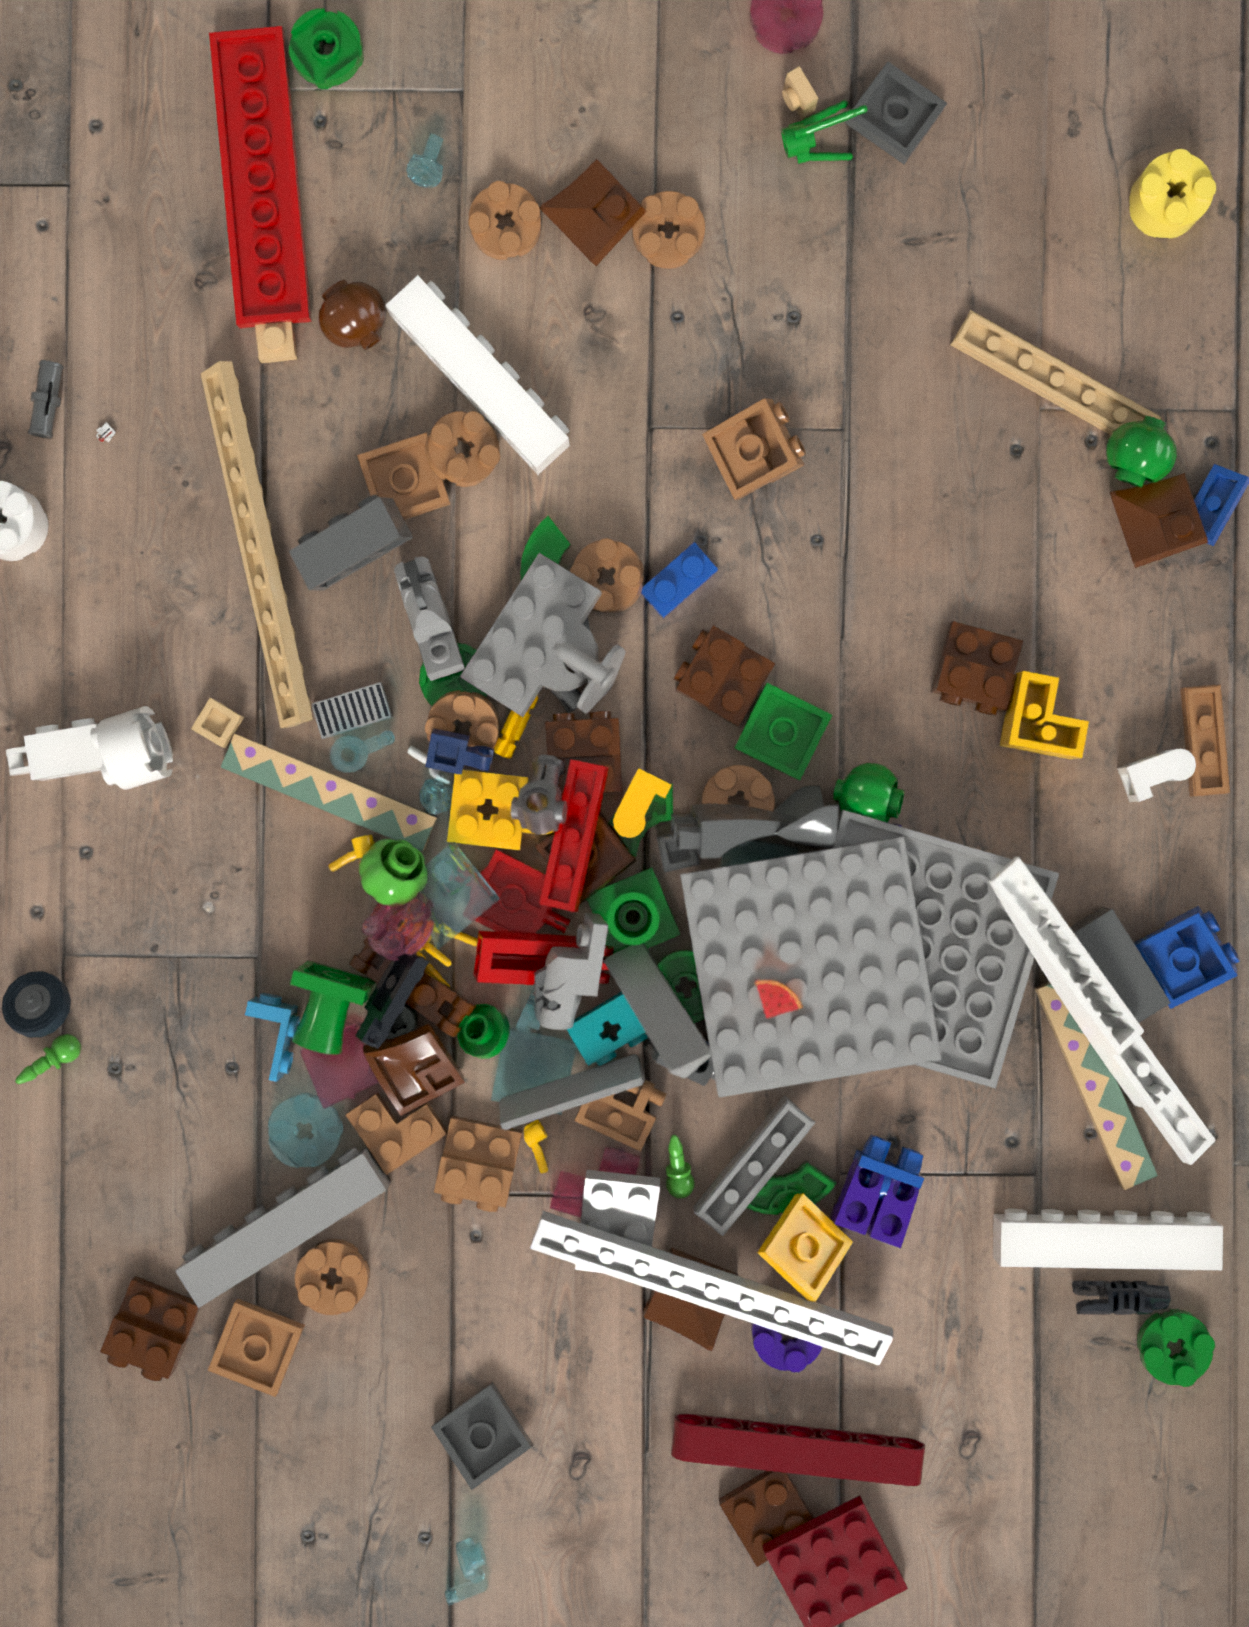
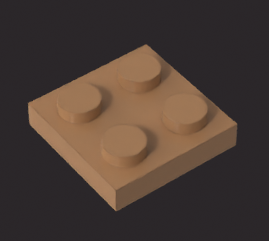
M427 432L357 455L370 496L378 495V497L393 498L404 520L451 505L443 479L433 472L426 458Z
M237 1299L234 1302L208 1371L276 1397L305 1325Z

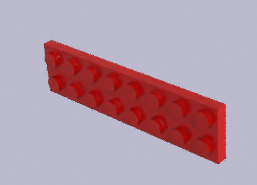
M282 26L209 33L236 325L240 329L255 327V325L312 322L285 32Z

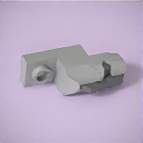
M423 556L415 557V560L397 564L394 568V573L412 632L418 643L430 681L465 670L447 608L442 600L428 558Z
M585 913L583 925L580 924L577 929L576 941L577 946L580 948L552 947L547 956L545 967L534 972L535 1017L540 1021L539 1024L542 1027L557 1030L572 1028L581 1001V995L597 996L608 925L600 914Z

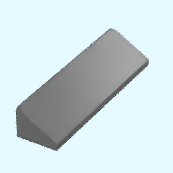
M644 943L631 945L604 960V963L670 1073L686 1078L713 1055Z
M634 1054L503 1097L499 1102L502 1129L507 1130L643 1085L646 1078L639 1057Z
M783 1096L693 1207L694 1213L720 1235L724 1236L816 1122L789 1098Z

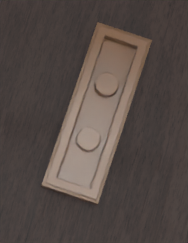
M1221 684L1180 688L1185 748L1192 753L1196 762L1195 772L1188 778L1190 796L1230 793Z

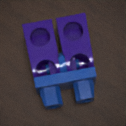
M871 1134L864 1145L863 1151L856 1150L853 1158L854 1161L848 1171L838 1202L834 1204L829 1217L836 1225L863 1235L867 1233L871 1238L901 1248L916 1204L919 1188L921 1189L924 1178L919 1174L923 1155L913 1149L902 1147L897 1164L889 1162L885 1159L891 1142Z

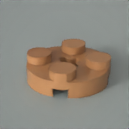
M495 181L488 188L481 191L472 202L469 210L468 225L475 244L483 253L494 259L507 260V257H515L517 255L521 257L534 248L541 234V212L535 198L526 189L516 184ZM506 213L512 215L511 220L515 223L512 228L505 226L503 230L499 229L497 217Z
M663 191L645 197L641 205L647 212L632 227L635 247L638 252L640 251L647 258L649 263L656 267L670 269L683 266L696 252L698 253L704 241L705 221L697 201L692 197L674 191ZM665 222H672L673 226L678 227L679 231L673 232L672 238H665V233L658 231L659 226H664Z
M457 411L444 415L435 423L428 435L425 454L429 466L438 477L457 483L456 486L470 487L481 483L491 474L500 460V446L493 428L484 420L480 413L475 411L468 413ZM458 441H463L470 446V457L465 458L463 453L457 454L454 448L457 447Z
M605 538L587 545L579 552L569 571L602 592V595L592 609L596 612H622L632 606L642 592L644 568L641 559L626 544ZM604 568L607 570L614 568L616 571L613 574L615 582L611 586L606 582L602 585L599 582L601 578L600 572Z
M461 690L448 692L436 700L430 709L425 724V732L429 743L434 728L456 733L454 721L459 719L462 723L468 720L472 724L469 727L470 734L467 735L470 736L468 746L494 748L499 734V716L493 704L486 697L475 692H460Z
M733 765L719 770L708 780L702 793V804H731L728 803V797L735 796L739 790L744 792L743 798L748 800L749 807L774 811L775 796L771 783L761 772L744 765Z
M326 1239L311 1247L302 1256L295 1271V1286L298 1291L299 1301L304 1306L310 1307L313 1311L324 1315H338L351 1311L365 1294L370 1279L369 1266L367 1261H364L362 1255L358 1252L359 1249L352 1243L341 1239ZM330 1268H335L336 1275L342 1277V1282H336L334 1286L329 1285L327 1280L323 1279V1274H327Z

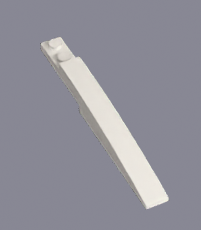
M1015 857L989 881L997 897L1058 996L1126 1095L1135 1106L1142 1107L1181 1161L1192 1165L1216 1140L1140 1036L1144 1032L1140 1024L1019 857Z

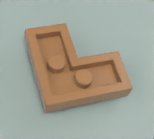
M378 1092L346 1114L386 1175L447 1135L448 1132L428 1102L398 1122Z

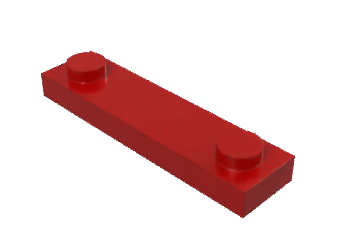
M570 759L561 800L567 802V817L565 823H559L558 831L554 833L539 904L578 912L609 767Z

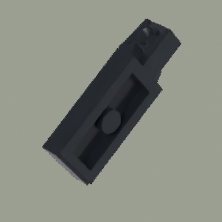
M404 944L399 946L364 1007L368 1010L367 1016L355 1035L361 1042L379 1049L388 1037L389 1030L397 1016L404 1010L406 1001L415 985L423 977L424 970L429 961L414 949Z

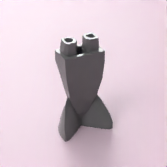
M819 785L800 788L774 811L738 804L690 805V814H671V836L673 839H676L679 849H695L700 858H720L729 849L745 841L772 836H781L810 847L831 849L834 848L837 837L839 806L837 804L824 806Z

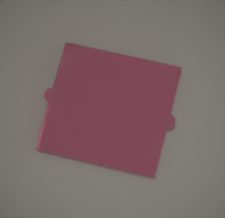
M354 1024L344 1029L341 1054H325L306 1048L300 1050L324 1109L346 1098L354 1099L356 1093L379 1083L363 1054V1042L355 1036L358 1030Z

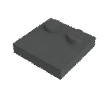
M887 62L854 106V108L866 105L868 107L867 112L846 120L845 124L905 165L942 114L947 102L890 62Z
M493 1382L431 1426L471 1490L533 1446L532 1441Z

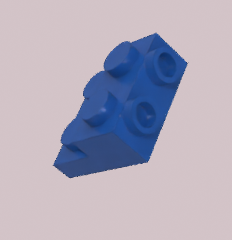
M1199 906L1166 922L1165 927L1134 942L1171 1002L1168 1005L1170 1009L1238 976L1235 964L1240 962L1239 956L1230 942L1223 945L1218 938L1216 932L1220 931L1221 928L1211 911L1203 913Z

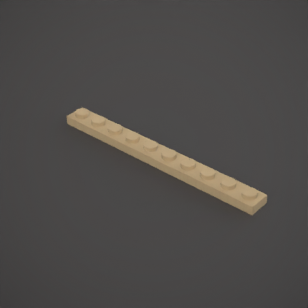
M219 361L200 374L280 728L293 727L313 720L311 701L307 695L303 678V666L298 656L295 630L291 625L287 607V595L283 589L279 571V560L275 554L272 541L271 524L265 510L263 489L258 479L255 453L249 439L247 418L243 412L239 395L238 379L235 376L231 361Z

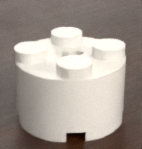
M0 481V559L17 561L24 559L23 557L32 552L35 553L43 545L48 532V519L40 502L32 494L11 483ZM3 518H7L6 524L2 523Z
M143 706L103 719L99 722L98 727L91 729V740L100 751L104 763L101 766V772L108 785L117 784L120 788L128 790L169 777L172 774V770H167V763L173 762V753L168 735L161 722L154 724L150 715L155 713L149 707Z

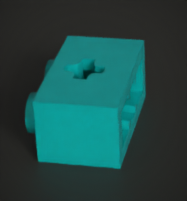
M622 991L575 1018L573 1027L566 1029L588 1066L594 1062L601 1066L617 1056L615 1050L626 1043L631 1048L648 1038L647 1033ZM609 1021L611 1025L619 1023L617 1036L612 1037L610 1033L602 1034L605 1027L604 1022Z

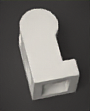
M1172 749L1151 755L1117 769L1129 802H1140L1153 797L1150 790L1151 786L1165 781L1186 780L1191 777L1195 772L1196 762L1194 756L1185 749Z

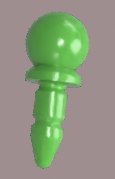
M62 1034L56 1037L51 1044V1048H43L45 1056L35 1060L31 1066L25 1067L17 1076L15 1082L22 1084L37 1078L38 1074L41 1075L50 1069L51 1065H54L58 1070L61 1068L62 1063L74 1061L81 1052L80 1041L71 1034Z
M674 1134L671 1136L668 1146L670 1164L666 1167V1174L668 1176L666 1188L670 1195L681 1199L688 1197L693 1192L695 1181L691 1174V1165L684 1160L683 1146L678 1136Z

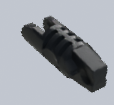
M1146 1281L1072 1282L1073 1293L1078 1296H1099V1299H1084L1077 1302L1076 1310L1079 1315H1111L1112 1313L1115 1315L1152 1314L1153 1310L1167 1309L1171 1302L1168 1286L1147 1285Z

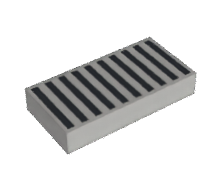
M381 682L311 704L322 739L393 718Z

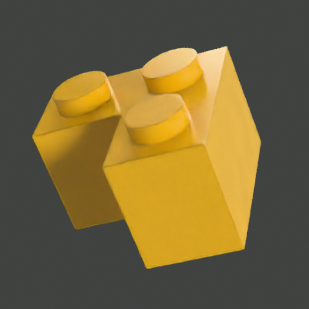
M1026 671L1015 673L1017 677L1009 706L1005 713L999 746L1066 759L1082 758L1089 721L1053 715L1059 678Z

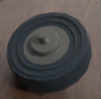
M43 971L29 972L18 977L9 985L3 996L1 1010L5 1022L15 1032L30 1038L44 1037L55 1032L65 1022L70 1012L71 998L68 988L56 976Z

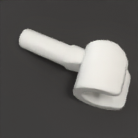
M411 746L407 753L426 765L427 754ZM429 768L430 775L433 778L446 784L450 783L449 780L443 777V771Z

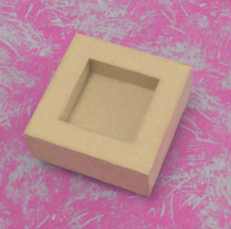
M799 66L787 73L782 93L788 108L791 111L796 110L801 120L815 112L818 96Z
M281 322L255 325L258 357L261 363L298 359L294 323Z
M209 698L191 729L220 747L226 748L244 717L217 700Z

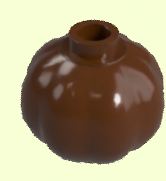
M341 280L323 293L322 298L325 302L319 309V325L322 333L331 343L344 348L362 346L364 350H368L382 339L379 332L386 320L387 310L385 301L377 289L363 282L348 284L346 280Z

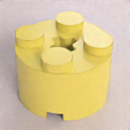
M1177 149L1155 158L1142 172L1131 189L1129 210L1134 224L1143 233L1155 238H1176L1187 232L1207 211L1216 192V183L1210 170L1202 160L1185 149Z

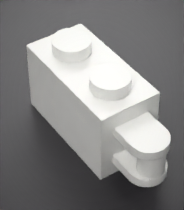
M94 718L72 721V728L59 730L58 725L35 728L36 734L24 736L25 746L6 750L10 776L30 773L31 780L44 781L101 771V766L104 763L100 751L94 746L90 736L91 729L98 727V724H95ZM22 754H27L29 766L24 767Z

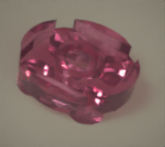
M752 0L749 18L752 28L756 33L755 37L763 47L779 54L793 53V49H799L802 46L804 48L815 40L823 19L822 0ZM789 7L796 15V18L789 17L786 22L781 21V13L778 10Z
M420 891L414 899L403 905L399 903L382 905L378 902L362 926V932L367 936L370 947L384 958L392 961L400 960L397 956L405 953L411 956L418 952L429 939L434 927V921L430 918L431 909L434 910L433 903ZM402 919L404 921V924L401 927H397L399 921Z

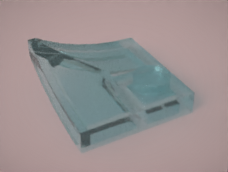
M455 842L446 846L425 865L428 870L427 884L416 899L412 901L423 918L438 950L500 900L499 896Z

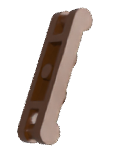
M369 933L363 941L365 944L359 955L355 954L352 957L349 965L378 984L397 950L376 935ZM377 953L386 958L380 968L371 963ZM424 970L423 977L415 985L406 1001L407 1005L452 1037L457 1036L461 1030L460 1023L466 1015L470 1016L476 1007L468 999L426 970ZM446 1001L453 1006L448 1016L440 1012Z

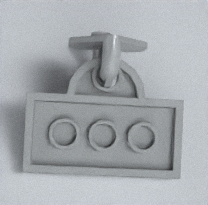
M539 553L460 677L524 717L542 687L554 691H571L588 682L577 705L581 711L588 713L612 688L626 651L617 644L608 652L602 663L598 662V645L593 634L583 623L599 600L602 592ZM568 667H570L575 673L569 672Z

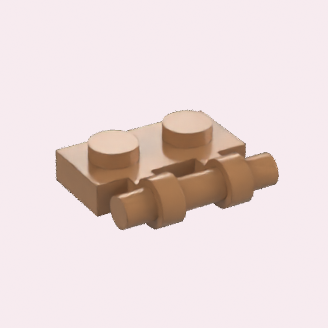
M645 1080L643 1085L626 1090L637 1095L633 1105L614 1097L615 1094L581 1105L574 1121L641 1152L656 1120L655 1115L644 1111L647 1102H652L661 1107L667 1093L654 1088V1083Z

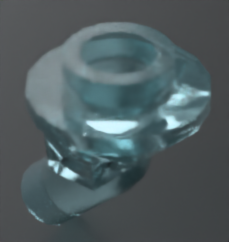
M432 133L429 135L423 155L413 154L406 169L410 180L423 188L437 186L441 182L443 166L438 164L436 160L444 139Z
M435 778L427 779L424 782L419 797L422 806L427 812L436 815L447 811L451 807L450 801L452 800L454 783L444 787L442 782Z

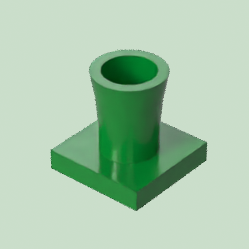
M652 867L603 887L587 899L592 913L600 914L608 925L605 944L614 947L613 954L631 945L642 943L648 949L681 935ZM630 910H636L640 914V920L635 924H631L626 920V914Z
M310 960L293 971L290 985L310 990L311 993L301 1021L291 1039L292 1042L315 1052L341 1054L350 1002L361 1006L365 1004L376 988L377 983L368 977Z

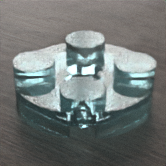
M308 1092L287 1098L276 1107L268 1122V1142L271 1151L282 1163L295 1168L315 1167L323 1164L338 1148L343 1132V1123L335 1107L323 1097ZM301 1122L304 1125L310 1123L313 1127L311 1130L314 1134L313 1138L310 1139L307 1136L302 1140L298 1138L299 1128L296 1126L297 1123Z

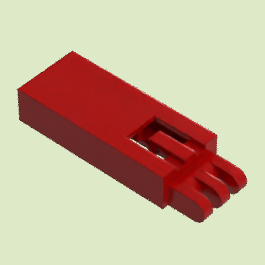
M478 931L473 975L476 981L480 983L534 985V972L545 967L547 956L552 947H580L577 946L576 936ZM605 945L603 956L613 955L614 947ZM603 958L601 970H609ZM601 972L599 984H608L610 975Z

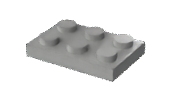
M586 1170L581 1223L652 1247L660 1178ZM576 1264L575 1270L599 1272Z

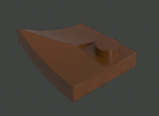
M597 159L568 187L539 207L595 266L604 259L647 212Z
M1185 473L1143 485L1142 488L1134 487L1110 492L1135 568L1208 543Z
M429 1023L407 1034L384 1041L379 1049L369 1045L363 1046V1054L400 1116L465 1083L462 1071Z
M672 1247L669 1251L671 1254L738 1276V1273ZM652 1290L643 1310V1318L669 1328L709 1351H712L715 1346L725 1315L724 1313Z

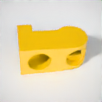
M638 768L613 819L614 828L617 833L627 838L639 835L644 830L646 824L645 814L655 794L665 798L671 784Z

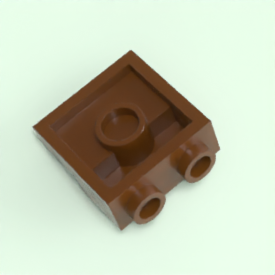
M952 621L931 692L941 695L939 701L947 704L961 706L962 701L975 704V711L987 715L996 716L997 711L1007 710L1017 674L1014 673L1023 640Z
M713 625L710 632L702 629L692 646L698 652L691 664L684 661L673 679L679 683L675 691L739 727L776 663L746 647L745 643Z
M611 711L589 712V719L575 720V713L553 714V721L545 722L547 755L555 756L565 764L564 774L559 776L558 787L562 791L561 795H563L570 759L609 767L604 793L622 792L619 718H611Z
M135 1276L129 1284L118 1314L112 1320L100 1352L108 1355L107 1361L116 1367L125 1368L128 1364L141 1368V1375L146 1379L152 1381H161L162 1378L169 1379L178 1366L200 1308L197 1307L194 1300L190 1297Z

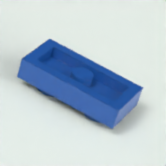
M1216 464L1213 465L1194 499L1207 536V544L1212 546L1215 545L1249 484L1248 476Z
M694 542L643 586L641 594L664 619L717 573L718 568Z

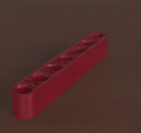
M678 1414L675 1416L671 1447L672 1457L685 1462L902 1486H918L921 1484L925 1444L912 1438L697 1414Z

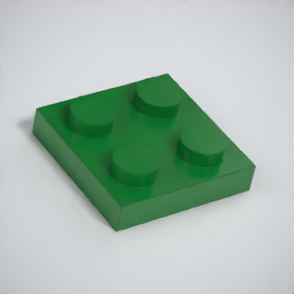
M766 683L734 749L800 781L832 714Z

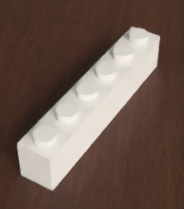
M416 276L385 305L390 316L535 473L539 475L570 446L569 438L566 435L570 432L569 429L556 415L550 418L541 409L545 405L541 398L531 388L525 391L516 382L520 378L519 375L506 361L500 364L492 356L495 350L481 334L476 338L467 329L470 323L456 307L451 311L442 302L445 296L432 281L426 284L419 276Z
M1005 1209V1214H994L993 1258L1001 1267L1222 1270L1223 1226L1212 1219L1210 1214L1204 1212H1188L1187 1217H1174L1173 1213L1166 1211H1152L1151 1216H1137L1136 1212L1118 1210L1114 1211V1216H1100V1212L1094 1210H1079L1078 1215H1064V1212L1060 1210L1044 1209L1041 1210V1215L1027 1214V1211L1022 1209Z

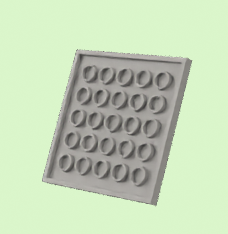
M842 810L838 821L834 848L901 836L905 839L942 1060L915 1065L996 1088L1034 960V956L989 883L1012 859ZM1024 863L1051 901L1059 873Z
M904 837L680 874L709 1046L713 1054L711 1058L718 1098L942 1060ZM770 980L785 985L795 994L801 1006L765 1017L755 982Z

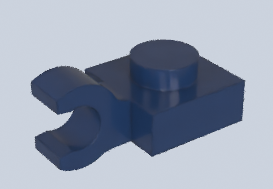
M434 728L430 737L425 767L462 775L464 765L489 771L494 749L487 746L470 747L468 746L470 736Z

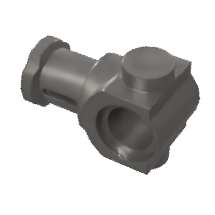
M539 755L532 762V769L534 770L532 781H529L520 789L518 797H513L511 818L519 820L523 829H528L535 834H546L551 831H558L559 823H565L567 802L560 800L562 791L558 787L559 776L564 774L565 764L555 756Z

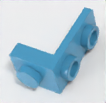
M260 993V997H255L247 1002L245 1016L281 1023L269 1077L270 1081L277 1082L283 1077L284 1073L289 1074L294 1053L289 1052L291 1037H293L301 1017L296 1016L298 1006L282 1003L281 996Z

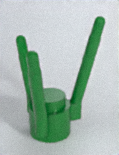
M843 100L799 122L788 124V127L781 128L782 141L787 158L796 156L798 164L808 161L852 160V153L810 152V148L816 147L814 132L866 113L868 107L862 105L829 117L848 106V101Z

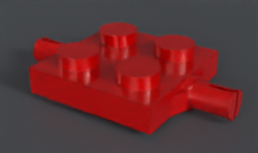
M496 849L488 866L480 873L460 863L457 870L470 877L456 871L454 878L473 886L471 900L463 913L464 916L497 932L536 934L544 924H547L563 932V934L565 933L567 927L555 920L568 926L571 919L552 911L553 907L539 904L545 873Z

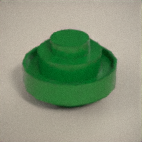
M477 1004L471 1015H466L460 1023L461 1030L457 1034L460 1047L465 1053L479 1059H489L499 1054L506 1046L510 1034V1024L507 1016L501 1009L489 1004Z

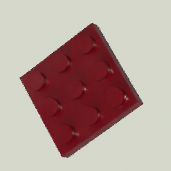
M860 1495L762 1545L768 1562L804 1627H834L908 1589L897 1564Z

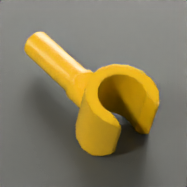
M372 835L351 839L354 851L348 852L328 864L329 869L334 872L349 862L362 858L374 844Z
M537 1119L524 1127V1139L532 1149V1152H534L540 1173H545L549 1169L539 1142L547 1138L548 1135L541 1122Z

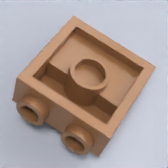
M764 398L702 434L734 500H739L769 482L773 483L805 465L801 458L806 455L805 448L797 435L790 436L785 426L786 423L790 422V419L781 402L775 404L773 399Z
M452 1115L434 1193L441 1194V1200L450 1204H462L463 1199L476 1201V1207L483 1211L497 1212L498 1207L506 1208L523 1130L513 1128L504 1130L499 1125Z

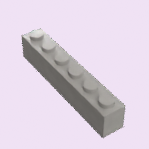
M353 1147L337 1158L340 1163L329 1171H327L325 1166L321 1167L306 1178L308 1181L307 1185L299 1190H296L294 1185L275 1197L278 1203L266 1210L263 1205L259 1206L244 1217L246 1223L237 1229L231 1224L213 1236L216 1241L205 1249L202 1244H199L182 1255L184 1262L175 1272L197 1307L200 1308L385 1192L390 1186L391 1181L369 1149L366 1147L358 1151L356 1147Z

